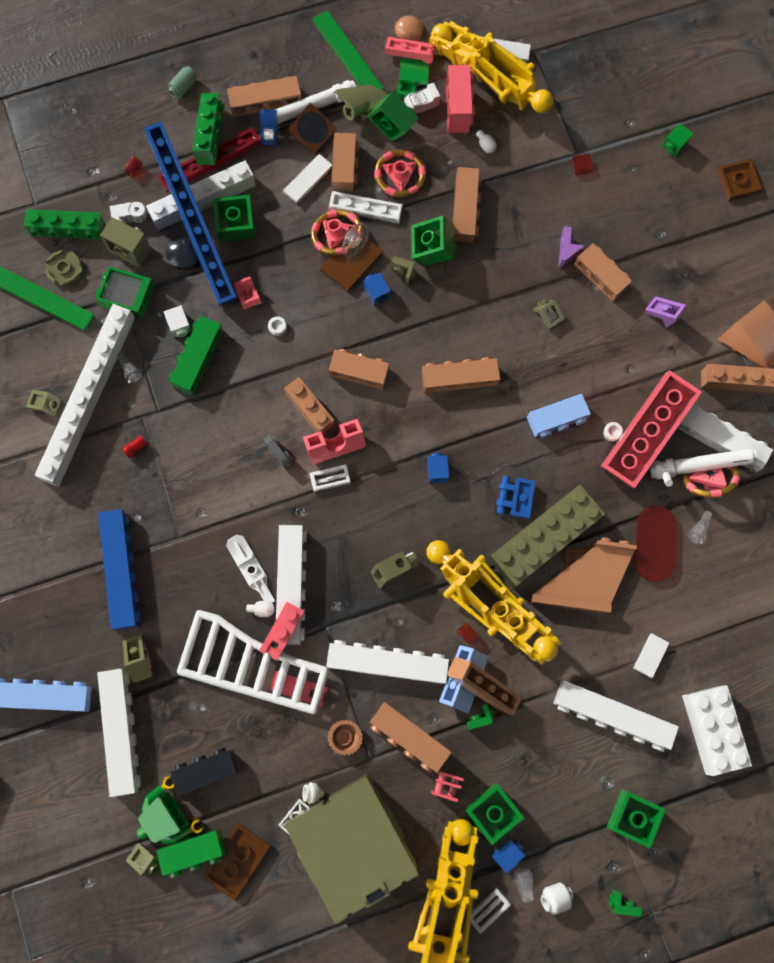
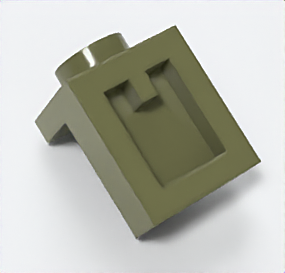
M393 256L391 270L400 275L406 274V285H409L410 280H414L417 271L414 269L415 262Z
M543 299L533 309L535 313L540 314L547 328H552L565 319L555 300Z
M32 390L26 408L55 416L61 399L49 392Z
M138 843L126 859L141 876L153 878L160 870L158 856H155L142 843Z

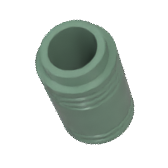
M189 66L183 67L167 85L168 93L173 98H182L197 81V73Z

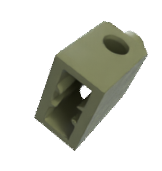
M399 552L377 563L370 573L379 589L406 575L412 569L411 566L417 563L418 560L413 552L406 556L403 552Z

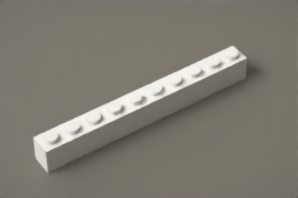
M115 304L112 305L37 468L35 476L40 480L58 487L60 486L135 320L130 310Z

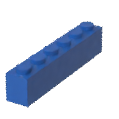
M122 509L99 512L111 629L118 631L139 627V622H141V612L137 610L136 602H139V594L137 590L135 591L134 583L137 582L136 572L132 569L135 559L133 552H130L132 536L131 533H128V526L130 525L129 514H126Z

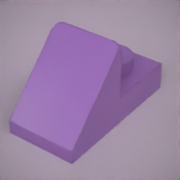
M564 226L561 233L559 268H563L579 256L584 249V245L573 244L574 234H571L572 227Z
M655 296L645 310L648 315L661 318L665 327L668 328L679 319L687 306Z

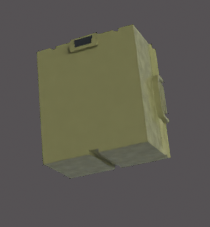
M369 774L331 794L329 800L323 799L293 816L284 824L316 890H318L335 924L347 918L349 913L354 914L365 906L366 908L390 895L389 892L401 886L403 881L407 882L419 875L417 871L418 866L404 841L405 835L386 799L382 800Z

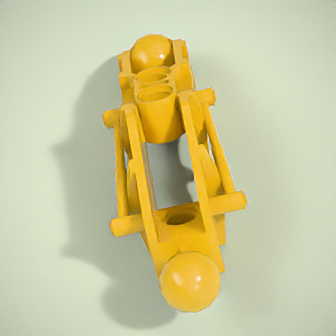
M452 21L450 23L438 24L433 28L429 42L435 46L437 54L439 56H446L452 61V65H470V71L476 75L477 81L481 83L484 81L495 92L502 104L505 105L508 101L518 104L519 109L523 110L531 102L533 109L538 113H545L552 108L554 101L552 94L547 90L537 91L534 74L531 72L535 65L531 62L529 64L525 63L496 43L492 33H488L483 38L470 33L469 28L458 26Z
M435 540L428 545L427 558L434 564H444L440 569L447 582L451 585L443 593L446 599L451 597L467 612L489 628L487 632L490 636L493 637L499 631L515 647L526 653L533 662L535 661L542 665L544 662L552 661L556 658L561 642L553 634L552 629L548 626L545 628L537 620L534 613L531 611L527 612L522 608L525 600L520 597L517 599L500 578L485 563L486 558L483 555H480L471 563L465 558L460 549L452 556L450 546L442 540ZM478 580L500 600L492 606L491 611L470 590ZM472 605L483 616V618H481L477 613H475L473 609H471L469 606ZM505 612L504 615L498 616L499 613ZM515 623H520L519 626L512 627ZM538 632L542 636L536 639L532 648L527 642Z
M458 819L453 822L448 821L442 836V849L437 862L439 866L437 879H428L426 881V887L429 888L414 941H410L408 945L409 950L423 953L421 963H454V961L468 963L470 960L469 955H467L471 911L473 899H477L479 895L478 890L470 889V883L475 862L474 857L478 834H476L477 827H472L470 822L465 819ZM450 840L457 846L468 844L467 854L450 851ZM450 870H456L459 873V878H453L450 875ZM446 892H454V894L456 895V899H449L446 895ZM440 900L447 908L456 906L450 938L433 934ZM428 906H431L427 926L423 927ZM467 910L466 924L463 936L460 933L464 911ZM439 944L443 949V953L437 954L433 950V945ZM462 947L461 953L456 952L457 948Z

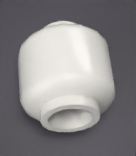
M562 883L544 888L543 895H541L544 909L553 915L569 910L574 899L571 889Z

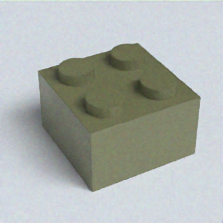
M111 217L100 234L109 252L138 267H141L151 251L144 231L138 227H130L122 219L117 220Z

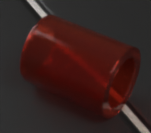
M132 156L124 166L123 171L130 177H134L143 163L137 157Z
M464 623L456 631L468 645L478 636L467 623Z

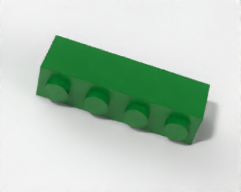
M200 316L198 321L194 322L193 332L185 341V349L177 358V366L169 375V382L173 388L190 395H194L223 332L221 323Z

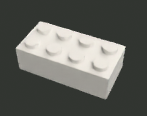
M722 685L682 695L705 774L715 776L752 766L728 686Z

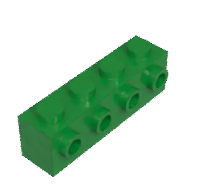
M201 93L192 149L197 165L216 164L218 144L221 137L220 130L223 124L222 117L225 111V104L223 100L221 101L219 93Z
M26 209L24 227L30 236L102 239L100 234L105 228V221L101 214L97 212Z

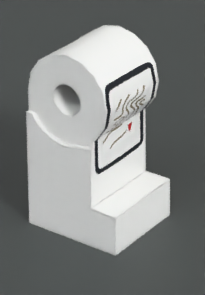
M431 83L427 85L426 89L409 94L404 102L414 110L415 114L439 106L440 94L435 84Z
M140 202L110 206L111 217L117 220L122 219L127 223H142L147 218L144 205Z

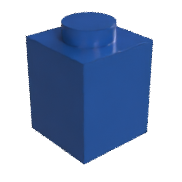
M381 273L371 274L366 277L364 289L374 306L390 298L391 290Z
M434 453L428 456L429 483L448 482L447 455L442 456V453Z
M509 838L491 854L506 873L525 857L521 852L524 848L516 839L512 842Z

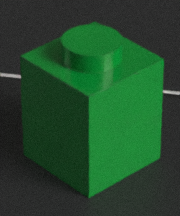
M679 123L666 137L662 147L667 153L676 157L689 143L693 133Z

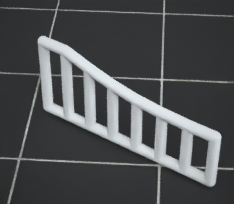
M198 610L188 635L177 674L306 713L316 714L329 669L328 667L282 653L278 659L282 661L273 694L261 691L272 657L265 653L254 688L243 686L253 649L260 650L262 643L237 629L221 616ZM204 619L212 621L213 624L198 671L195 672L186 668L201 621ZM222 626L230 634L217 675L213 677L206 675L205 672L219 628ZM236 638H239L246 643V648L235 683L224 680V676ZM290 664L301 668L292 699L280 696ZM309 670L320 673L311 705L299 702Z

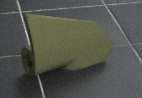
M371 85L342 88L333 91V93L346 102L343 107V113L348 120H353L364 114L367 116L375 105L387 96L386 91Z

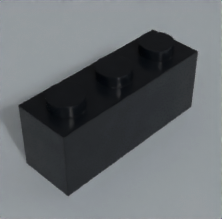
M225 747L214 751V756L207 758L206 755L195 758V763L188 766L186 762L174 766L175 770L170 772L177 796L239 773L232 750L226 751Z

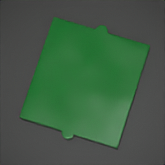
M401 58L399 83L428 85L429 64L419 59Z

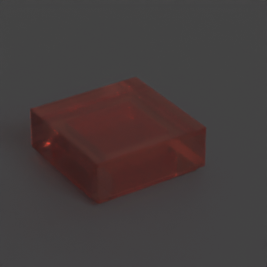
M590 153L572 156L571 161L575 175L593 172L594 168Z

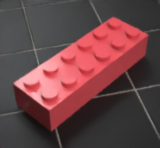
M667 371L600 467L631 488H635L702 391L672 371Z

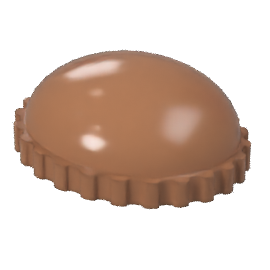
M414 16L400 18L395 25L397 38L419 41L424 34L423 23Z
M337 721L328 732L329 746L340 755L353 754L362 744L361 729L352 721Z

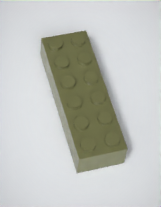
M578 485L494 552L488 559L513 589L598 521L605 513L584 488Z

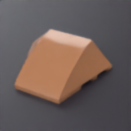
M771 297L756 306L716 340L720 343H725L734 352L738 351L743 354L749 361L761 368H771L774 365V303Z

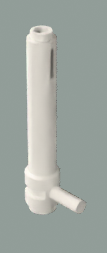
M344 81L341 85H333L331 89L275 109L278 110V124L298 117L310 102L317 109L335 102H343L344 100L333 93V91L356 87L354 81Z
M750 448L676 460L670 458L665 459L663 462L657 460L651 464L649 470L651 478L663 479L665 485L669 487L673 484L671 478L679 474L753 464L754 461H757L756 450Z

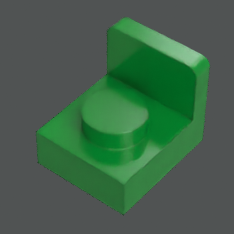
M487 704L481 705L484 717L482 718L481 714L469 717L470 721L466 722L467 729L471 730L492 724V719L495 718L492 707H488Z
M613 889V893L609 896L611 911L615 914L641 917L642 908L635 905V901L623 900V903H621L622 893Z

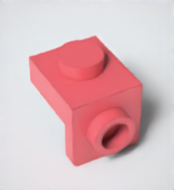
M251 277L233 283L244 310L261 303Z

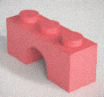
M358 419L340 424V433L331 439L324 438L321 431L303 437L312 465L365 448L364 434Z

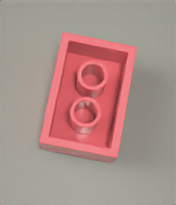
M448 65L446 80L448 133H469L470 126H473L475 105L472 102L474 100L472 84L474 75L470 73V65Z

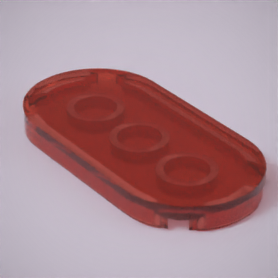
M652 505L645 508L639 514L636 521L635 545H637V549L635 550V567L644 579L651 582H659L668 578L675 567L676 520L670 510L660 505Z

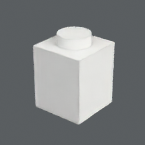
M181 305L164 311L174 338L184 337L189 332H192Z

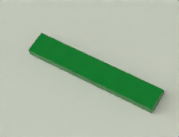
M328 10L314 17L313 23L359 86L371 85L384 90Z
M0 266L1 289L86 331L94 318L93 313Z

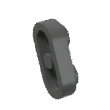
M270 435L264 438L263 441L284 469L290 467L292 458L287 451L282 452L279 448L281 444L278 439Z

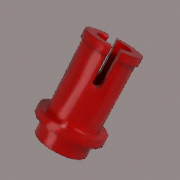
M139 435L128 445H123L122 451L128 458L134 457V454L147 445V443Z

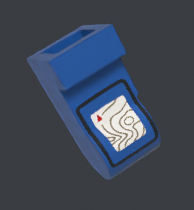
M261 110V144L276 146L278 110Z

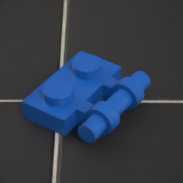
M503 476L502 483L499 485L500 496L496 503L498 507L497 514L504 515L505 508H511L510 516L529 519L535 481L516 478L515 485L509 484L510 477ZM508 491L513 492L512 501H507Z

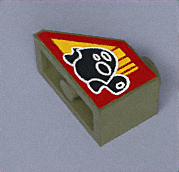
M142 634L124 640L125 668L133 683L152 677V664Z

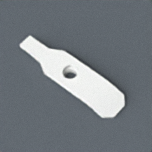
M236 534L228 539L226 547L249 586L258 591L264 601L274 603L275 600L267 588V576L244 537ZM251 566L255 568V572L252 574L248 572V568Z

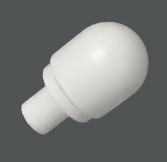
M482 130L476 133L480 139L479 143L486 153H493L497 148V144L491 135H485Z
M259 601L255 605L247 604L246 607L247 612L255 613V616L270 617L275 610L274 605L268 601Z

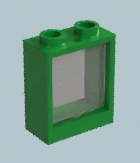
M109 266L107 272L103 273L102 284L97 289L95 298L101 307L111 309L112 305L115 304L130 310L134 317L142 319L154 289V284L150 278Z

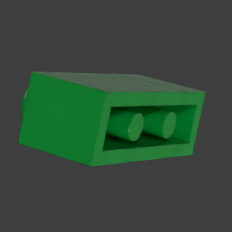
M215 830L157 850L162 876L170 875L171 879L183 875V870L190 869V872L201 869L204 863L209 862L210 865L222 862L221 857L227 856L222 831Z

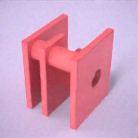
M438 771V779L435 778L437 782L435 791L431 790V793L458 802L455 794L457 788L461 789L462 786L458 783L459 780L463 781V778ZM446 776L452 778L451 782L445 781ZM444 784L450 786L448 795L442 793Z

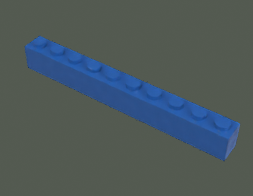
M162 121L145 127L144 130L219 308L235 302L236 295Z

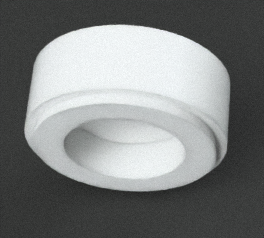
M282 317L272 318L268 323L270 333L274 336L284 335L287 331L286 321Z
M611 422L604 428L603 435L608 441L616 442L623 435V428L619 423Z

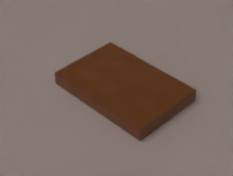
M355 232L339 247L348 245L353 240ZM362 235L360 242L354 249L342 255H331L320 267V271L349 292L383 254V250Z
M237 822L224 842L227 856L221 857L222 862L209 865L202 875L203 879L234 901L237 900L272 846L239 822Z

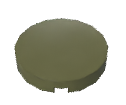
M59 250L48 257L46 261L45 273L48 279L61 287L75 284L83 273V265L80 258L71 251Z

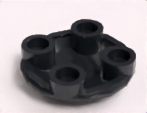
M178 235L167 244V259L176 269L189 268L200 262L189 235Z

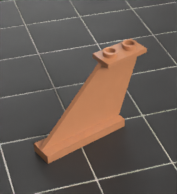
M600 538V540L594 543V547L531 595L530 604L600 614L611 613L612 600L631 557L637 549V545H631L629 541L615 543L612 542V539Z

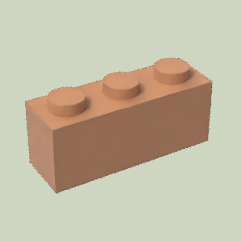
M334 133L333 191H353L354 185H357L358 173H354V170L358 168V157H355V152H359V141H356L355 133Z
M594 243L582 252L575 261L574 265L612 302L632 282L626 272H622L617 267L615 261L609 259L604 254V251Z
M334 349L329 367V376L383 390L389 370V363L380 358L370 359L364 354H351L345 349Z
M300 377L284 387L286 396L316 433L321 431L322 435H324L335 426L334 419Z

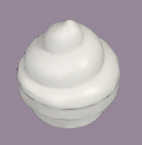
M309 783L303 787V800L309 804H314L323 797L324 792L316 783Z

